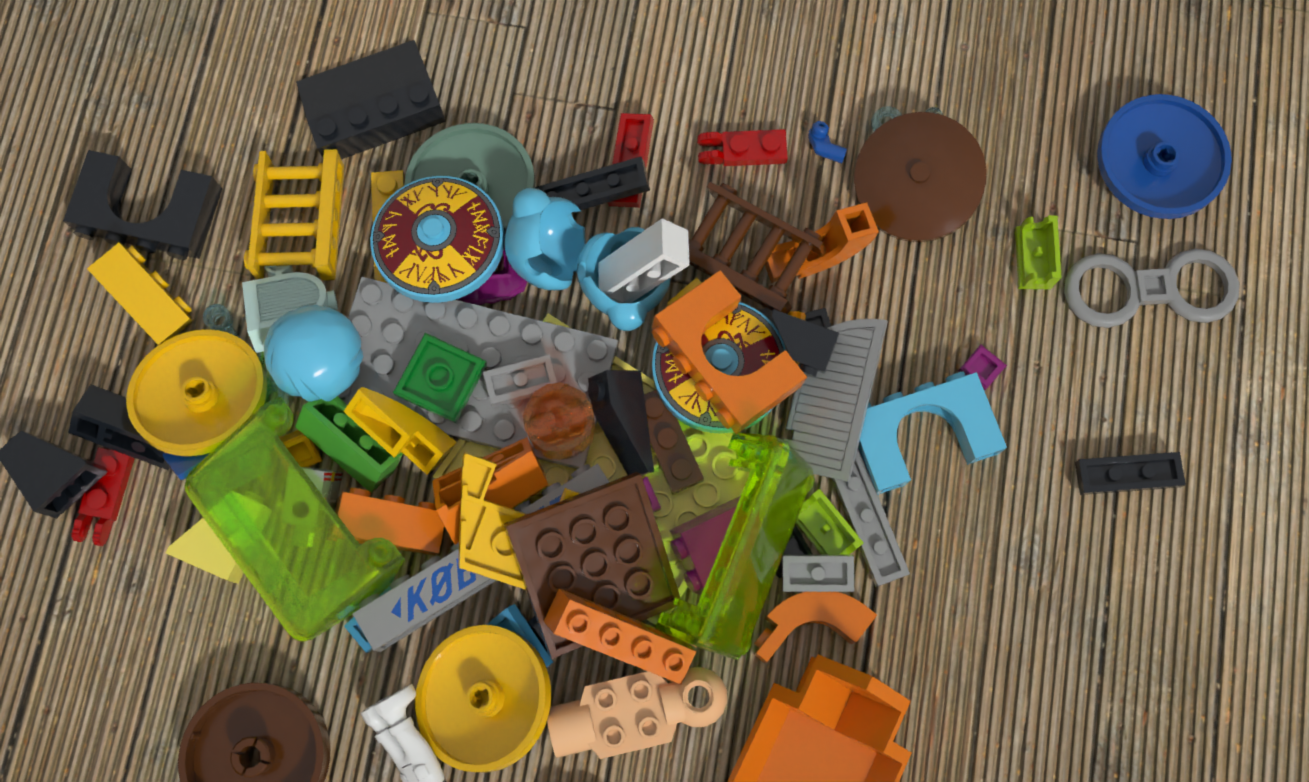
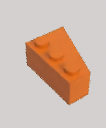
M528 437L482 457L497 464L486 491L485 500L512 509L548 485L544 470ZM462 467L432 480L436 511L454 545L459 543Z
M350 488L349 493L342 492L338 497L329 539L339 540V538L359 541V544L364 545L376 544L391 547V549L433 556L439 554L444 524L436 511L434 503L419 502L418 506L404 504L405 498L394 495H385L384 500L370 497V491L358 488Z

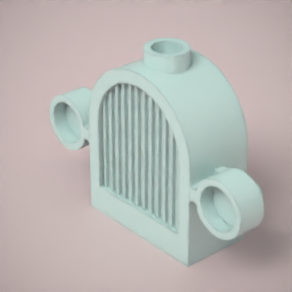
M292 265L264 266L267 278L242 282L247 332L255 352L264 351V342L270 327L285 313L305 305H320L338 310L334 290L326 291L323 282L314 275L294 272Z

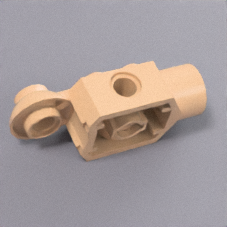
M704 667L689 668L682 684L673 681L672 683H667L661 676L646 671L585 686L581 699L550 706L547 723L555 756L559 758L593 750L600 759L672 742L676 725L679 722L691 727H706L715 723L724 713L727 705V689L722 679L714 671ZM695 686L703 687L708 693V701L701 708L693 707L688 700V693Z

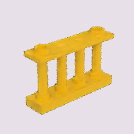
M337 149L324 150L323 162H320L318 166L274 167L266 151H259L258 164H254L253 167L256 188L249 250H245L244 253L246 269L250 270L255 280L264 278V266L312 265V268H316L322 280H336L344 164ZM319 179L321 182V191H316V194L272 195L274 180ZM317 207L319 210L318 219H315L313 223H269L271 208ZM314 236L316 239V248H312L311 252L266 253L268 237Z

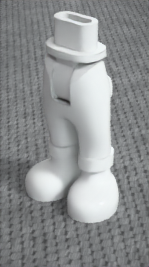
M413 684L383 698L360 712L365 723L377 733L375 738L378 743L382 744L393 759L400 772L402 782L444 781L445 774L435 753L415 728L412 718L410 716L407 717L406 714L407 706L416 696Z

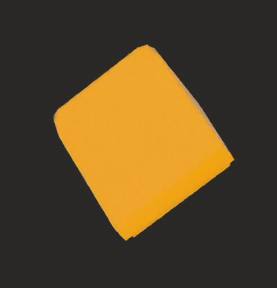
M299 430L277 439L276 447L289 471L290 466L310 467L322 461L318 447Z

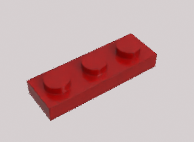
M620 114L612 165L641 156L647 168L654 124L651 114ZM642 193L611 201L607 204L611 207L640 208Z

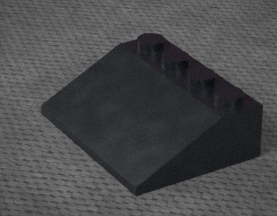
M415 40L296 81L308 125L322 157L324 156V150L337 149L341 159L446 122Z

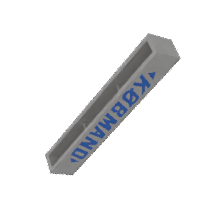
M598 463L592 467L586 464L571 474L573 479L563 485L559 482L552 484L542 491V498L532 504L529 500L516 506L514 510L529 514L559 502L564 488L583 493L609 483ZM459 543L451 547L453 552L441 559L439 556H436L421 565L422 571L410 578L409 575H404L390 584V591L381 596L378 593L373 594L359 603L360 609L352 614L373 651L382 652L497 580L459 568Z

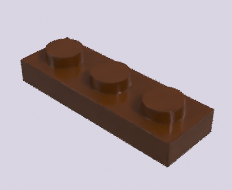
M656 390L645 394L644 399L651 448L672 495L703 482L704 477L677 418L665 407Z

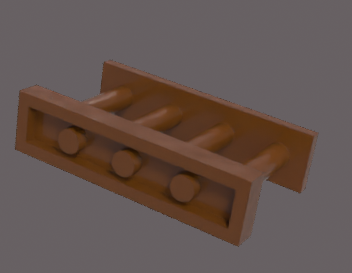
M709 182L707 189L712 197L716 199L692 239H689V265L710 277L721 270L740 294L772 312L777 310L788 314L792 306L786 299L788 296L786 291L811 251L824 256L826 249L821 241L822 237L808 228L801 231L738 197V192L725 183H721L718 186ZM729 205L743 213L720 253L715 254L712 258L703 253L704 248L702 246L726 206ZM756 220L771 228L748 268L746 270L743 269L739 273L730 268L732 265L730 260ZM784 235L799 243V246L775 285H770L769 289L758 284L760 280L758 275Z

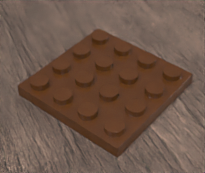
M634 472L503 523L551 659L583 646L553 634L544 623V619L559 588L640 622L683 604L643 478L639 472Z

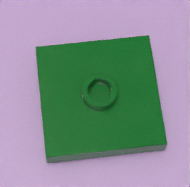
M424 333L393 394L456 424L487 366V362L432 335Z

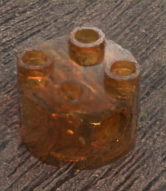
M560 382L547 384L532 394L523 412L524 429L534 448L542 453L544 457L557 460L573 458L584 452L591 445L596 425L592 404L585 393L579 389L577 390L575 387H571L569 384Z

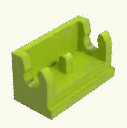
M1048 215L1042 222L1034 223L1033 217H1028L1020 226L1015 227L1018 289L1051 290L1062 278L1058 216Z
M820 488L790 513L794 522L821 555H850L864 544Z

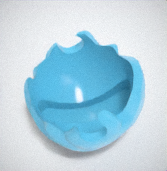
M305 305L285 313L272 324L264 342L265 365L278 388L288 395L300 396L308 402L320 399L331 401L349 388L359 377L360 364L363 359V351L360 349L361 337L354 324L339 311L320 305Z

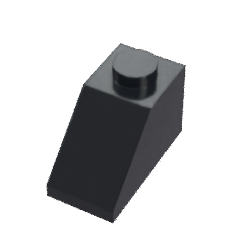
M773 310V321L789 355L807 375L816 377L817 372L825 374L839 333Z

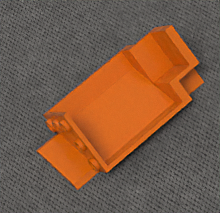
M817 654L816 658L812 656L795 692L773 683L727 782H899L912 752L893 741L911 701L869 674Z

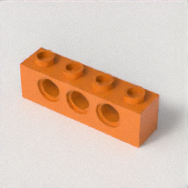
M560 588L544 619V623L553 634L678 684H682L697 652L677 636Z

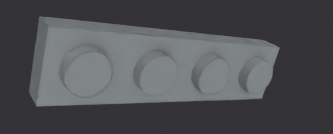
M857 449L850 482L833 478L832 481L851 528L864 542L860 546V550L875 587L908 576L910 572L860 451Z

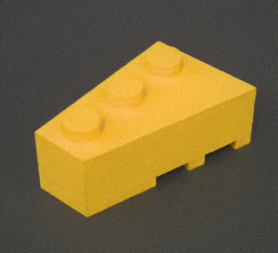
M117 243L91 264L87 270L158 345L178 335L194 321L189 315L193 311L192 308L179 295L174 298L167 291L166 288L169 286L167 281L156 270L151 273L143 264L146 259L133 245L127 248L123 244Z

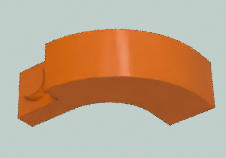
M867 202L836 210L831 220L815 231L822 237L821 241L825 246L826 253L824 256H821L811 251L796 276H798V279L831 268L854 256L874 240L879 231ZM792 240L778 244L765 264L771 283L779 279L799 243Z
M802 592L778 604L764 618L775 628L771 631L766 627L754 642L758 647L754 655L763 663L768 662L796 627L808 623L827 626L848 643L854 644L873 622L877 614L859 600L840 592Z

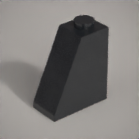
M22 430L10 438L7 444L0 449L1 463L32 510L56 519L108 472L105 467Z

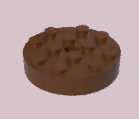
M245 683L230 687L209 699L199 708L189 722L183 734L178 755L180 782H324L329 769L331 751L328 731L316 707L306 697L291 688L271 683ZM253 747L259 750L260 759L264 760L256 766L252 765L249 760V753Z

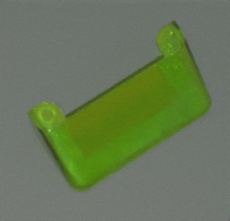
M280 396L261 406L189 472L185 482V492L287 633L298 641H309L359 610V603L367 597L376 593L380 595L390 586L405 559L397 548L384 538H374L362 545L357 542L279 439V436L289 431L293 424V413Z
M735 432L733 433L728 449L736 453V459H731L729 466L740 471L750 472L698 605H693L675 597L673 604L678 607L670 614L662 611L655 627L690 645L732 660H737L744 656L750 649L751 636L805 497L815 481L811 465L788 442L774 435L738 433L736 435Z

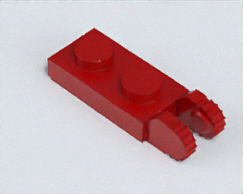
M786 129L722 132V134L719 132H703L697 136V143L700 146H722L723 152L707 150L699 153L698 162L704 165L785 164L788 160Z
M97 448L93 462L105 467L108 472L83 494L78 511L79 515L74 521L71 533L73 541L83 542L85 540L93 517L100 519L95 524L92 536L93 544L97 546H104L106 544L113 522L118 517L135 460L134 457L114 450Z

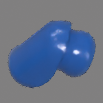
M817 121L813 123L812 128L809 130L808 138L814 152L818 156L842 164L847 148L831 143L827 134L829 126L825 122Z

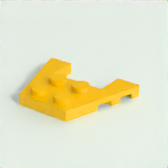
M464 452L462 456L458 566L461 569L526 590L503 523L527 514L485 500L484 497L497 464ZM564 488L560 501L580 493Z

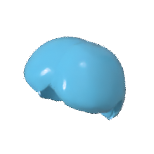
M526 188L518 192L514 198L513 215L509 220L505 234V252L509 264L521 278L537 288L557 291L567 289L572 283L573 273L577 271L579 254L586 244L585 227L579 225L572 216V212H581L576 204L565 198L548 197L542 190Z
M630 227L619 234L609 232L597 234L588 240L578 257L577 278L583 293L599 311L608 315L611 323L616 328L623 331H632L640 327L645 321L647 313L662 301L670 285L669 278L632 303L613 301L599 289L598 263L642 233L645 229L641 227Z

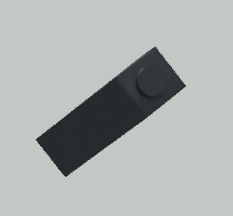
M605 370L588 378V396L591 400L592 412L627 475L634 472H639L642 476L653 473L654 466L641 371Z
M90 384L72 412L68 433L169 470L170 466L163 458L164 452L146 442L132 425L127 412L126 398Z

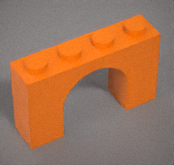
M720 270L656 314L652 324V334L661 347L667 346L674 355L673 361L677 368L683 374L688 373L696 383L694 387L699 396L707 402L709 400L713 404L721 424L727 429L732 428L737 435L798 390L807 376L786 350L757 371L744 376L727 375L715 369L708 362L702 350V335L711 326L737 309L742 297Z

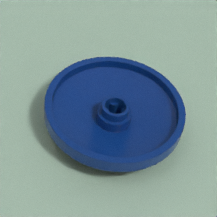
M1155 94L1143 96L1122 106L1104 127L1097 149L1099 170L1112 194L1130 209L1159 219L1186 217L1206 207L1223 190L1231 170L1230 144L1217 120L1198 104L1173 95Z

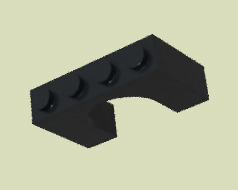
M88 150L63 219L74 230L73 233L76 236L87 240H94V237H100L113 245L121 243L124 246L125 243L136 245L137 249L148 253H155L156 250H160L180 260H186L187 257L200 259L222 192L221 186L212 176L181 170L167 208L150 221L131 223L123 220L120 205L132 169L119 156Z

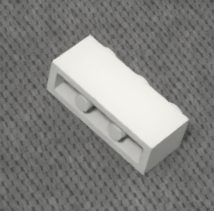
M660 219L598 263L599 289L613 301L632 303L689 266L688 230L670 221Z

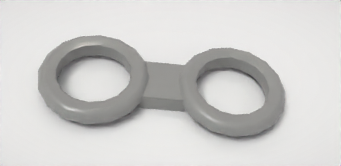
M1195 248L1182 251L1168 261L1165 269L1136 271L1126 261L1114 255L1097 253L1085 256L1072 265L1065 278L1064 295L1073 313L1080 320L1096 327L1110 328L1122 325L1136 314L1140 305L1168 304L1176 314L1189 321L1208 323L1222 319L1233 310L1239 298L1240 282L1235 269L1229 262L1211 250ZM1191 263H1200L1213 268L1219 274L1224 285V295L1216 307L1208 309L1197 308L1182 298L1176 285L1177 274L1181 267ZM1094 268H1105L1117 273L1124 281L1127 289V301L1123 308L1118 312L1110 314L1099 313L1089 308L1082 300L1079 292V280L1083 273Z

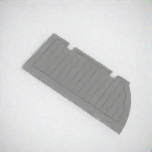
M856 319L827 328L839 333L837 343L825 374L817 372L816 377L805 374L807 376L806 380L794 392L786 429L795 431L792 440L785 438L782 440L777 461L778 466L850 482L887 328V320Z

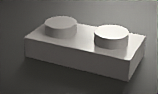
M550 354L483 372L492 407L559 390Z
M783 555V592H854V555Z

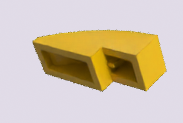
M365 387L358 389L343 411L394 458L402 452L426 475L439 466L457 444L443 430L419 413L383 394Z

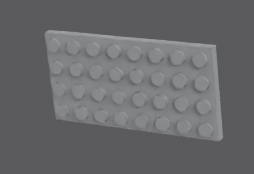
M361 277L348 319L354 324L361 337L360 349L363 351V359L360 364V373L357 380L338 395L341 400L348 405L358 389L365 387L383 394L419 413L450 437L497 449H502L528 437L537 458L540 460L575 469L585 465L597 423L592 412L591 400L588 396V378L605 370L612 369L618 340L458 300L439 303L422 302L402 295L388 283ZM424 333L486 360L487 366L484 371L550 354L559 390L492 407L482 373L456 424L393 394Z

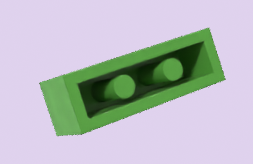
M338 396L331 401L320 399L304 404L295 427L364 488L372 493L394 473L403 453L401 452L395 458L343 412L347 404Z

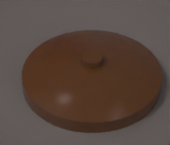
M932 112L907 113L882 124L866 140L855 165V191L859 204L868 203L877 228L885 234L908 242L934 241L957 231L975 213L985 190L986 163L980 145L974 136L957 121Z

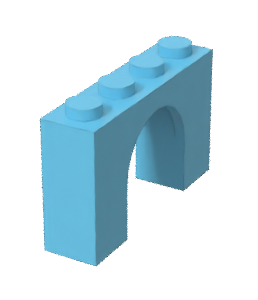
M965 372L955 373L945 378L946 383L934 386L933 382L922 384L914 388L915 393L903 396L902 392L894 393L883 398L884 403L873 407L870 402L868 403L858 449L877 495L903 487L911 481L897 443L899 422L911 413L930 412L945 419L955 432L967 465L998 455L1007 448L977 372L967 376Z

